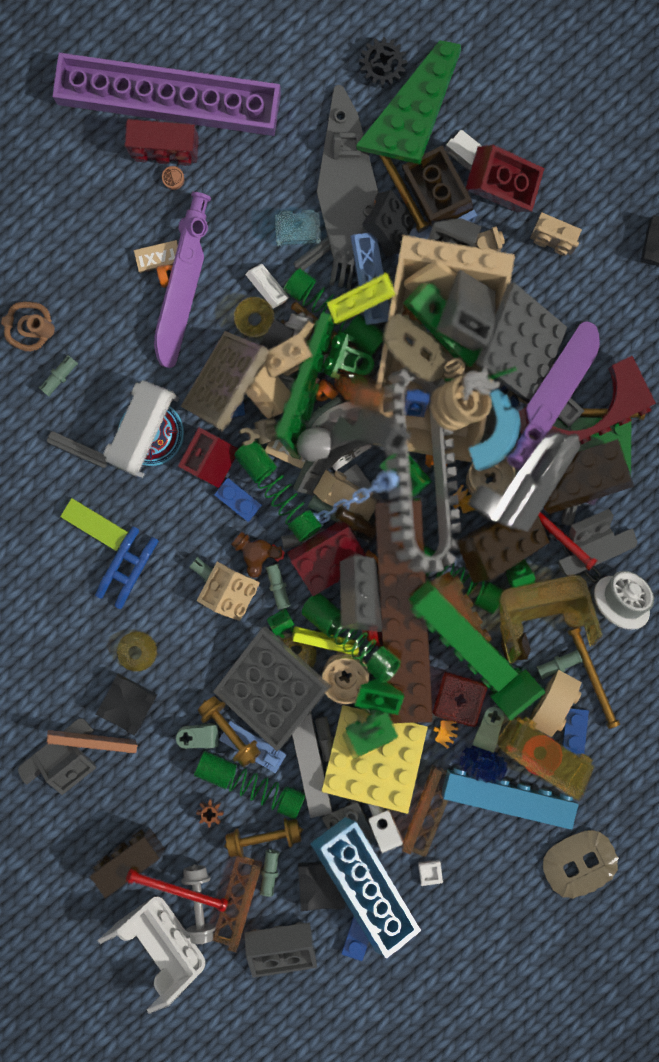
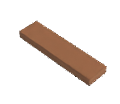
M48 730L47 732L48 744L127 753L137 752V742L132 739Z

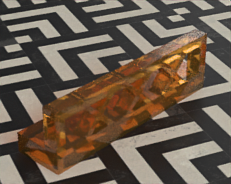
M432 766L401 845L403 852L410 855L413 852L424 857L427 856L448 800L443 799L441 796L442 789H439L438 786L441 775L446 776L447 770ZM439 794L442 799L441 805L431 809L430 803L433 796ZM431 814L434 820L433 826L424 830L422 827L423 821L426 816ZM424 835L426 840L423 850L414 847L417 837Z
M236 857L225 895L227 901L230 896L232 898V901L228 902L227 907L235 903L239 911L238 915L229 919L225 911L220 912L212 940L229 945L228 950L232 952H237L262 866V862L246 857ZM239 862L252 865L249 874L241 877L238 871ZM241 882L245 892L243 895L235 898L232 887ZM229 925L233 932L231 939L218 936L220 928Z

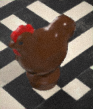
M243 532L231 544L235 551H243V559L247 565L246 571L252 578L260 576L262 563L267 558L275 559L277 562L284 559L285 552L281 546L271 545L262 539L249 541V535Z

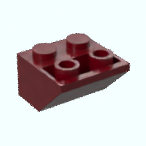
M199 427L178 467L220 488L235 460L234 454L238 448Z

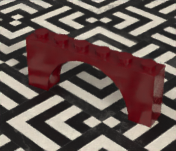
M633 356L608 368L613 385L612 399L606 414L598 423L588 429L568 431L552 426L545 437L551 433L577 434L580 445L591 441L590 436L597 432L601 436L611 431L610 426L617 422L621 426L632 421L630 416L636 413L640 417L652 411L650 406L656 404ZM527 407L518 411L520 416L519 438L529 425L526 413ZM528 434L529 438L536 440L533 435ZM545 449L544 453L538 460V463H540L548 449Z

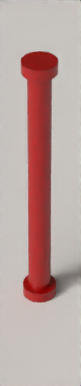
M541 512L538 516L542 526L586 565V569L590 570L598 560L596 558L592 559Z
M130 869L126 876L127 883L132 884L135 882L215 907L220 912H224L227 908L228 901L225 898L217 899L138 874L133 869Z

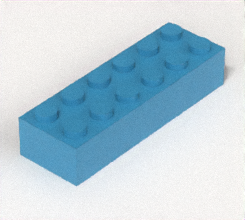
M345 817L310 843L375 952L387 958L421 931L356 821Z

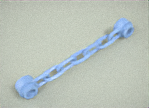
M387 470L378 475L377 480L373 482L370 489L361 488L353 493L352 499L349 501L342 499L333 505V510L329 512L322 510L319 513L312 514H314L323 527V524L330 520L331 514L337 510L336 506L343 503L342 506H346L349 509L351 503L356 502L359 504L367 500L370 492L374 490L376 492L388 491L396 487L398 476L395 472ZM362 491H364V492L362 493V495H363V496L366 495V496L363 497L362 499L358 500V499L360 498V496H356V495L359 494V493H361Z

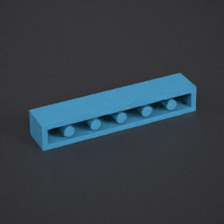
M447 769L441 796L445 800L573 829L579 804L569 794L560 793V796L553 795L552 791L544 788H539L536 791L530 789L531 786L523 783H518L515 786L509 784V781L506 779L496 778L495 781L488 779V776L485 774L475 773L474 776L466 774L467 771L464 769Z

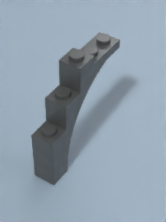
M363 407L357 421L339 416L334 429H328L331 437L328 457L318 459L317 462L306 460L293 488L297 492L314 496L313 491L325 470H329L345 454L366 445H378L384 450L401 454L411 433L382 412L368 407Z

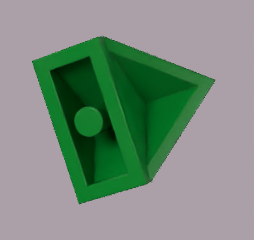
M375 679L360 685L355 706L360 707L367 714L380 711L381 713L387 712L398 715L404 694L388 682H381Z

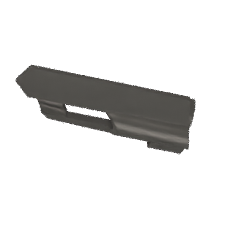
M562 433L548 434L547 437L541 440L502 496L481 484L471 497L468 505L493 523L498 521L509 527H515L528 532L580 448L579 436L577 434L566 435ZM545 449H548L544 457L540 461L539 465L535 469L534 473L532 474V476H530V473L532 472L538 460L544 453Z

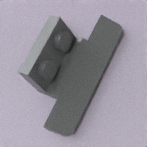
M609 509L571 525L568 537L592 559L596 558L598 560L595 565L637 546V539L633 528L616 536L610 529L614 515ZM574 554L560 560L558 563L565 576H573L586 570V565Z
M78 719L62 732L90 735L94 730L86 720ZM47 743L19 766L18 773L26 785L42 774L45 781L63 795L95 770L96 765L81 751L80 747Z

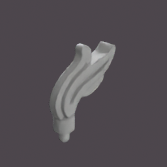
M485 368L481 370V373H468L463 378V400L466 401L468 396H471L472 389H476L480 394L488 395L491 394V391L487 390L496 389L500 383L487 379L488 372Z

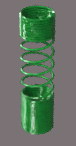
M298 268L283 288L287 294L298 300V302L304 298L303 306L309 305L316 299L312 307V313L318 312L334 297V294H332L314 311L317 301L325 290V287H323L305 304V300L316 280L301 268ZM326 304V306H325V308H324V310H323V313H325V311H326V309H327V307H328L327 304ZM360 314L342 331L353 336L354 340L350 342L370 356L376 352L384 341V333L373 324L366 325L365 318ZM346 320L343 321V323H342V325H341L339 331L342 330V328H343V326H344Z
M257 439L250 445H242L235 452L234 457L249 474L248 476H250L252 481L258 483L259 489L268 487L264 497L270 498L275 496L271 506L277 507L282 505L278 515L284 516L289 514L285 520V524L289 525V530L294 533L299 542H303L314 535L322 527V524L312 514L311 510L305 511L292 522L287 523L290 516L299 507L304 505L305 502H302L296 508L286 513L280 514L283 507L297 496L298 493H295L289 499L279 504L273 505L276 498L289 488L291 484H288L273 495H266L269 489L281 480L284 475H281L274 482L266 486H259L262 480L275 471L277 465L267 455L268 453L262 448Z
M424 544V554L429 557L434 555L436 551ZM453 562L451 572L449 574V577L446 581L444 588H447V586L450 584V582L456 576V574L461 569H463L462 575L454 592V594H456L458 590L461 588V586L464 584V582L470 577V574L462 581L465 568L460 567L451 577L455 566V562ZM449 565L446 566L444 570H442V572L441 570L438 571L434 582L438 581V579L449 567ZM431 572L425 573V577H428ZM471 580L470 586L464 597V600L467 599L469 594L472 592V590L479 582H476L472 587L473 582ZM483 581L474 605L493 615L505 596V590L490 583V581L484 586L485 581Z
M321 593L311 596L302 608V615L321 630L328 638L335 637V643L337 645L343 644L345 652L351 651L353 659L360 658L361 666H367V671L379 681L386 682L392 678L400 666V659L395 657L386 648L380 647L374 653L369 663L363 664L362 657L372 650L376 644V639L366 645L361 656L354 657L353 651L365 641L368 633H363L357 639L353 648L346 650L345 643L350 641L358 630L347 640L354 630L351 629L344 642L338 643L336 641L337 636L347 629L344 628L339 632L342 627L341 610L321 595ZM365 635L364 639L356 646L358 641ZM372 642H374L370 649L367 652H365L368 646Z
M206 750L203 752L194 777L196 776V778L198 777V779L200 778L210 784L212 783V785L214 784V786L216 785L226 790L231 779L229 792H231L245 772L239 795L240 797L243 796L255 777L250 801L254 800L266 780L261 806L264 805L276 786L271 809L274 810L281 799L277 813L279 812V814L281 813L291 819L293 818V820L296 819L304 801L305 793L303 794V792L301 793V791L299 792L287 786L275 803L279 788V782H275L264 799L268 785V777H266L253 796L258 777L257 773H254L243 790L247 768L243 769L232 787L237 765L210 752L208 753Z

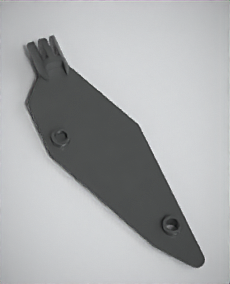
M336 85L333 90L317 196L333 256L329 285L334 286L337 267H339L337 287H343L346 269H349L346 289H351L355 267L351 235L369 233L363 228L362 224L374 208L378 189L368 152L361 151L360 158L339 157L338 159H333V132L360 133L361 138L364 136L358 112L344 87ZM337 115H342L344 119L339 120Z

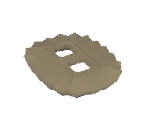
M399 313L392 316L384 332V342L387 345V350L392 353L393 357L401 365L407 367L409 372L414 373L418 378L427 382L439 380L444 373L445 364H447L445 360L446 352L441 348V342L435 340L434 335L428 332L425 326H421L416 320H411L409 315H401ZM404 335L414 342L412 347L404 342ZM421 349L430 355L429 361L421 356Z
M587 830L574 834L550 848L543 860V871L553 891L562 897L574 899L578 896H585L590 892H594L598 888L603 887L607 882L613 880L615 873L618 871V857L609 838L599 831ZM594 852L598 863L592 867H587L583 856ZM573 861L579 872L568 877L563 866Z

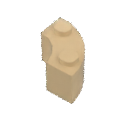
M325 470L313 493L324 503L333 506L342 499L349 501L352 499L353 493L361 488L346 480L347 476L337 470L335 473ZM362 491L361 493H359V494L356 495V496H360V498H359L358 500H360V499H362L363 497L366 496V495H364V496L362 495V493H363L364 491ZM370 492L369 498L359 504L356 502L351 503L348 510L355 514L363 515L364 519L369 521L375 510V502L377 500L373 497L374 492Z
M558 670L548 682L545 693L533 709L529 725L550 737L557 730L561 731L566 724L565 717L570 708L581 697L579 689L582 682Z

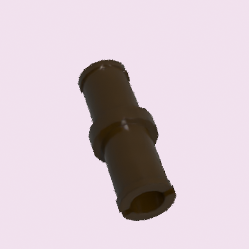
M342 505L335 511V518L349 525L353 531L358 530L369 538H373L376 535V525L365 520L363 515L355 514Z

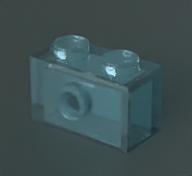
M309 209L297 214H293V211H281L280 214L275 215L277 246L318 244L321 242L319 212L315 213V210Z

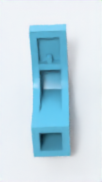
M499 390L493 391L490 394L497 416V427L494 434L486 442L469 448L475 469L479 471L492 468L505 460L514 449L520 433L519 412L514 408L508 410L511 407L507 394L503 395Z

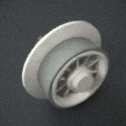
M620 571L614 574V576L602 578L595 586L594 597L596 604L602 614L613 624L624 629L634 630L643 627L647 623L650 609L654 605V595L650 586L640 576L629 571Z

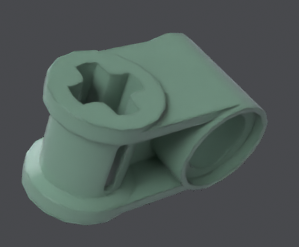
M491 707L486 710L482 723L476 733L473 746L494 753L504 721V713L501 709ZM492 716L496 717L495 723L490 722Z
M206 723L183 726L176 735V742L184 749L219 747L218 724ZM184 732H188V736H192L189 742H185V738H181Z

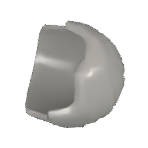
M313 427L304 430L299 435L297 449L303 459L317 462L318 459L327 458L329 455L331 437L328 429Z

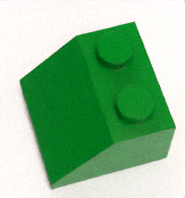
M518 667L515 668L518 675L499 692L494 687L490 689L492 692L489 696L510 721L545 693L543 688L523 667L520 669Z

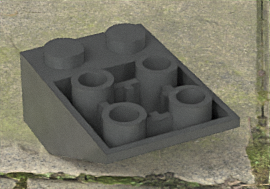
M458 270L437 330L468 349L475 351L489 345L495 328V291L464 271Z

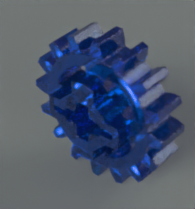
M471 745V748L465 747L459 759V765L463 766L462 771H468L469 777L472 776L476 780L483 779L485 783L489 780L493 783H496V780L502 781L508 769V763L504 762V757L498 756V752L494 751L492 753L479 747L476 748Z

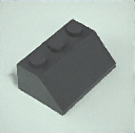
M356 555L340 561L342 628L381 632L379 564L374 558Z
M298 922L290 926H274L270 929H253L250 932H244L246 958L253 978L317 968L310 922Z

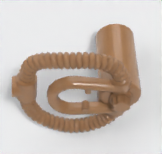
M18 302L15 305L13 304L7 315L3 316L1 324L4 326L5 340L11 346L23 351H34L41 348L55 332L47 308L37 302ZM19 308L38 309L44 315V318L39 315H25L19 319L17 324L18 332L22 336L40 338L35 344H22L11 336L10 328L13 325V316ZM26 320L27 327L31 331L30 333L24 332L22 328V325Z

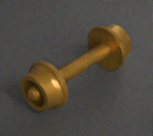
M215 696L204 700L198 709L202 717V723L212 718L239 750L233 757L234 762L238 761L243 767L250 763H255L256 758L261 753L256 746L257 741L254 740L245 745L219 713L225 707V702H220Z
M284 818L285 829L241 838L239 829L236 828L234 832L226 834L224 847L228 849L230 857L239 856L240 858L244 857L243 847L283 838H287L288 845L291 848L295 843L302 842L301 833L304 829L299 827L297 819L288 820L287 818Z

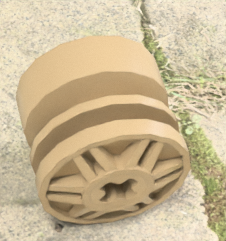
M461 375L451 382L437 387L432 392L430 409L436 422L444 429L458 430L483 419L489 414L491 408L490 394L483 395L476 389H472L471 396H468L466 401L463 400V378L465 375Z
M507 458L498 465L483 471L476 470L474 463H472L466 476L468 492L473 496L478 486L482 484L502 496L515 478L516 471L509 464ZM492 476L494 478L493 481L487 484L485 482L486 479Z
M336 652L328 659L322 676L331 685L326 695L336 703H355L360 685L369 682V671H367V666H361L360 658L353 659L351 654ZM362 657V663L367 664L364 658ZM343 671L350 673V678L347 679L346 676H342Z

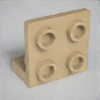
M541 212L530 239H533L534 243L538 246H549L554 248V252L566 256L567 254L571 255L578 247L579 242L577 240L582 229Z
M216 562L197 601L216 613L240 621L246 613L247 607L260 583L232 570L222 563Z

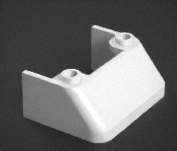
M144 380L141 383L137 382L132 390L134 397L113 443H109L104 452L106 462L142 478L145 474L140 472V468L172 400L176 402L179 400V397L174 393Z
M161 897L149 899L119 920L98 939V942L101 944L116 936L124 941L131 940L137 936L161 970L154 979V987L160 997L147 1009L148 1013L169 1006L205 968L204 956L197 946L190 942V936Z

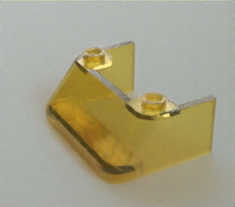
M572 575L517 588L514 587L506 589L500 596V628L510 664L515 663L521 654L517 640L523 634V621L562 613L564 621L570 627L584 626L590 647L595 646L603 637L587 583L581 576Z
M517 715L513 718L498 739L497 744L501 750L563 792L580 801L595 767L591 764L593 760L583 753L580 756L574 754L535 728L537 723L525 716L522 719Z

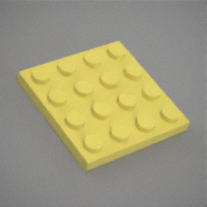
M342 705L321 792L408 814L428 727L415 723H392L399 736L397 739L353 759L342 734L346 731L345 728L358 720L362 724L366 722V718L371 714H367L361 709Z

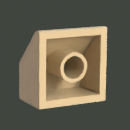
M263 364L258 369L254 382L245 391L267 419L283 413L285 402L289 401L291 392L278 376L272 378L266 364Z

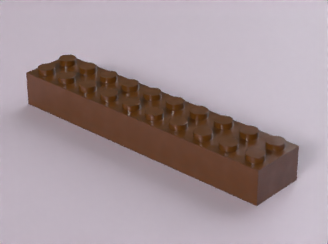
M421 497L411 498L414 539L418 549L424 554ZM399 499L376 500L375 512L383 647L400 659V666L397 672L386 682L404 694L399 714L388 713L392 723L432 722L428 627L425 624L427 620L423 616L419 619L411 611L412 604L409 601V598L426 583L425 573L423 571L414 572L408 569L412 559L400 561L396 552L405 547L402 540L392 542V532L401 531V526L391 528V518L400 516V511L390 513V503L399 502Z

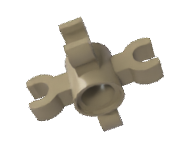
M269 418L255 422L254 430L250 428L241 429L239 434L247 433L249 435V440L242 442V445H250L255 439H258L260 445L278 440L275 432L278 423L275 424V420Z

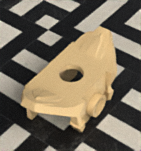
M308 321L298 335L268 352L265 364L272 378L281 373L288 377L299 370V365L302 361L312 356L307 343L313 331V323Z

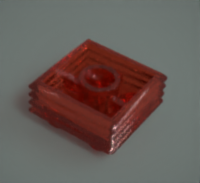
M445 672L434 705V716L476 727L488 687L482 682ZM463 694V698L466 699L465 702L457 705V701L454 700L455 697Z

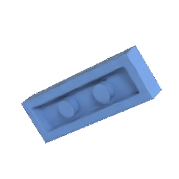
M230 720L228 724L245 745L254 740L257 741L256 746L261 753L255 762L276 773L287 753L281 749L276 751L264 739ZM223 732L219 740L239 752Z

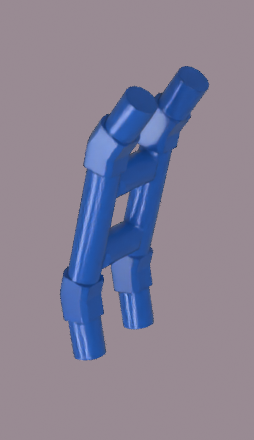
M132 527L124 538L95 593L96 597L103 598L113 579L124 584L114 604L118 609L123 608L133 586L159 542L156 538L151 537L139 557L128 552L139 533V529L136 527ZM123 559L135 565L129 577L117 571Z

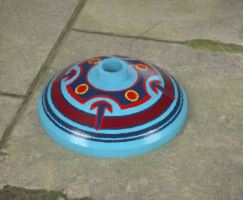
M170 406L142 465L157 466L170 461L182 446L184 440L183 423L177 412ZM126 412L124 413V415H123L122 418H121V421H120V423H119V428H120V425H121V423H122V421H123V419H124V417H125Z

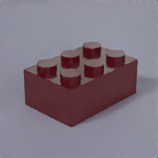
M127 119L125 147L131 158H134V161L147 162L148 159L156 160L160 164H169V161H173L183 166L197 163L199 136L195 124Z
M495 145L477 146L466 190L515 212H532L545 168Z
M341 520L287 552L292 564L312 596L340 581V561L354 555L367 557L350 527Z

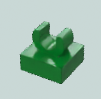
M286 608L267 618L270 628L276 636L279 634L281 638H284L283 631L288 628L293 633V625L295 624Z

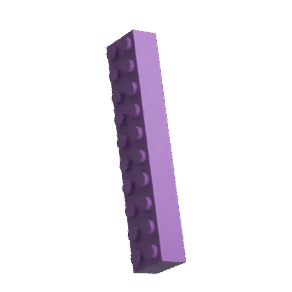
M59 53L53 90V98L57 105L270 136H275L281 95L280 84Z

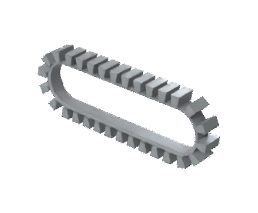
M407 367L393 372L388 377L393 384L383 387L382 396L392 397V401L382 404L383 413L393 412V415L388 417L406 430L404 391L410 381L415 382L427 394H430V408L432 392L437 387L444 385L445 381L441 378L434 382H427L418 378L414 373L409 372ZM431 409L430 421L439 527V546L431 557L426 556L418 549L414 539L407 443L401 454L386 450V456L396 454L395 459L387 460V470L397 468L396 474L398 476V487L389 490V499L399 497V502L390 503V513L400 511V516L391 518V528L401 526V531L392 532V542L402 540L405 548L396 552L400 561L412 559L408 569L414 572L423 571V573L444 570L443 566L451 565L456 558L448 551L459 550L456 543L458 540L451 539V534L461 532L460 523L450 525V520L460 518L459 509L449 511V506L459 504L458 495L448 497V492L457 490V481L447 483V478L456 476V466L446 468V464L455 462V452L445 454V450L454 448V438L444 440V436L453 434V431L440 426L434 419Z

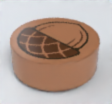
M170 166L163 171L162 181L168 189L176 190L184 184L185 178L180 168Z

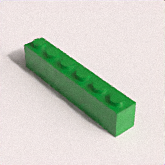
M429 581L409 598L412 604L411 611L419 619L423 616L427 620L425 622L426 626L433 633L438 631L441 634L439 636L440 640L447 647L452 645L455 648L453 650L455 655L461 661L466 659L469 662L467 664L469 669L475 675L479 672L483 676L480 679L488 688L493 686L499 692L518 675L513 666Z

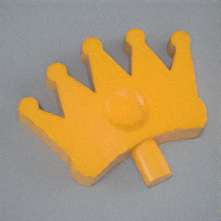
M461 485L456 493L452 495H458L459 504L453 505L454 509L460 506L462 513L475 510L468 505L472 495H467L468 489L461 492L464 485Z
M441 720L440 728L434 727L433 731L438 732L435 741L441 743L447 749L449 746L445 742L454 743L449 737H458L457 734L451 732L453 730L458 731L457 727L451 725L453 723L456 724V720Z

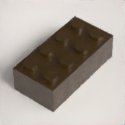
M616 439L577 452L545 503V511L551 514L634 487L619 440Z
M537 516L528 532L515 527H509L498 521L495 523L489 521L456 541L473 583L492 580L550 543L539 516Z

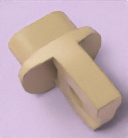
M459 358L448 361L444 367V377L457 378L461 376L465 371L464 362Z

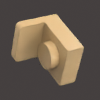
M497 226L489 231L479 233L473 248L500 252L503 248L502 244H505L502 231L498 232Z

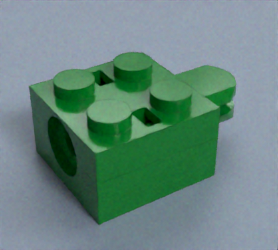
M380 711L369 715L366 718V722L362 724L358 720L345 728L346 731L342 734L353 759L388 744L399 737L388 713L381 714Z

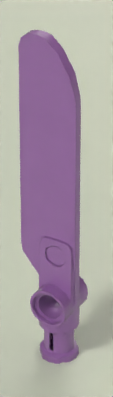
M192 192L191 196L193 199L190 210H187L186 216L179 222L180 240L155 331L154 348L159 364L166 368L174 367L177 362L204 260L200 239L208 230L205 210L207 203L211 200V197L204 193Z
M583 322L579 325L527 405L526 413L529 425L518 439L514 452L507 457V461L512 467L521 470L541 440L547 435L596 358L600 342L599 332L594 324ZM528 434L533 435L536 440L529 438Z

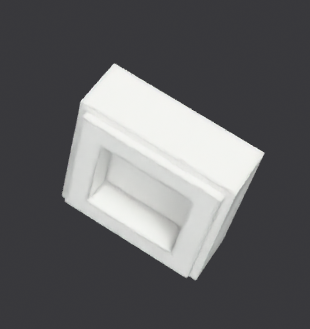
M440 860L418 862L421 886L443 883Z

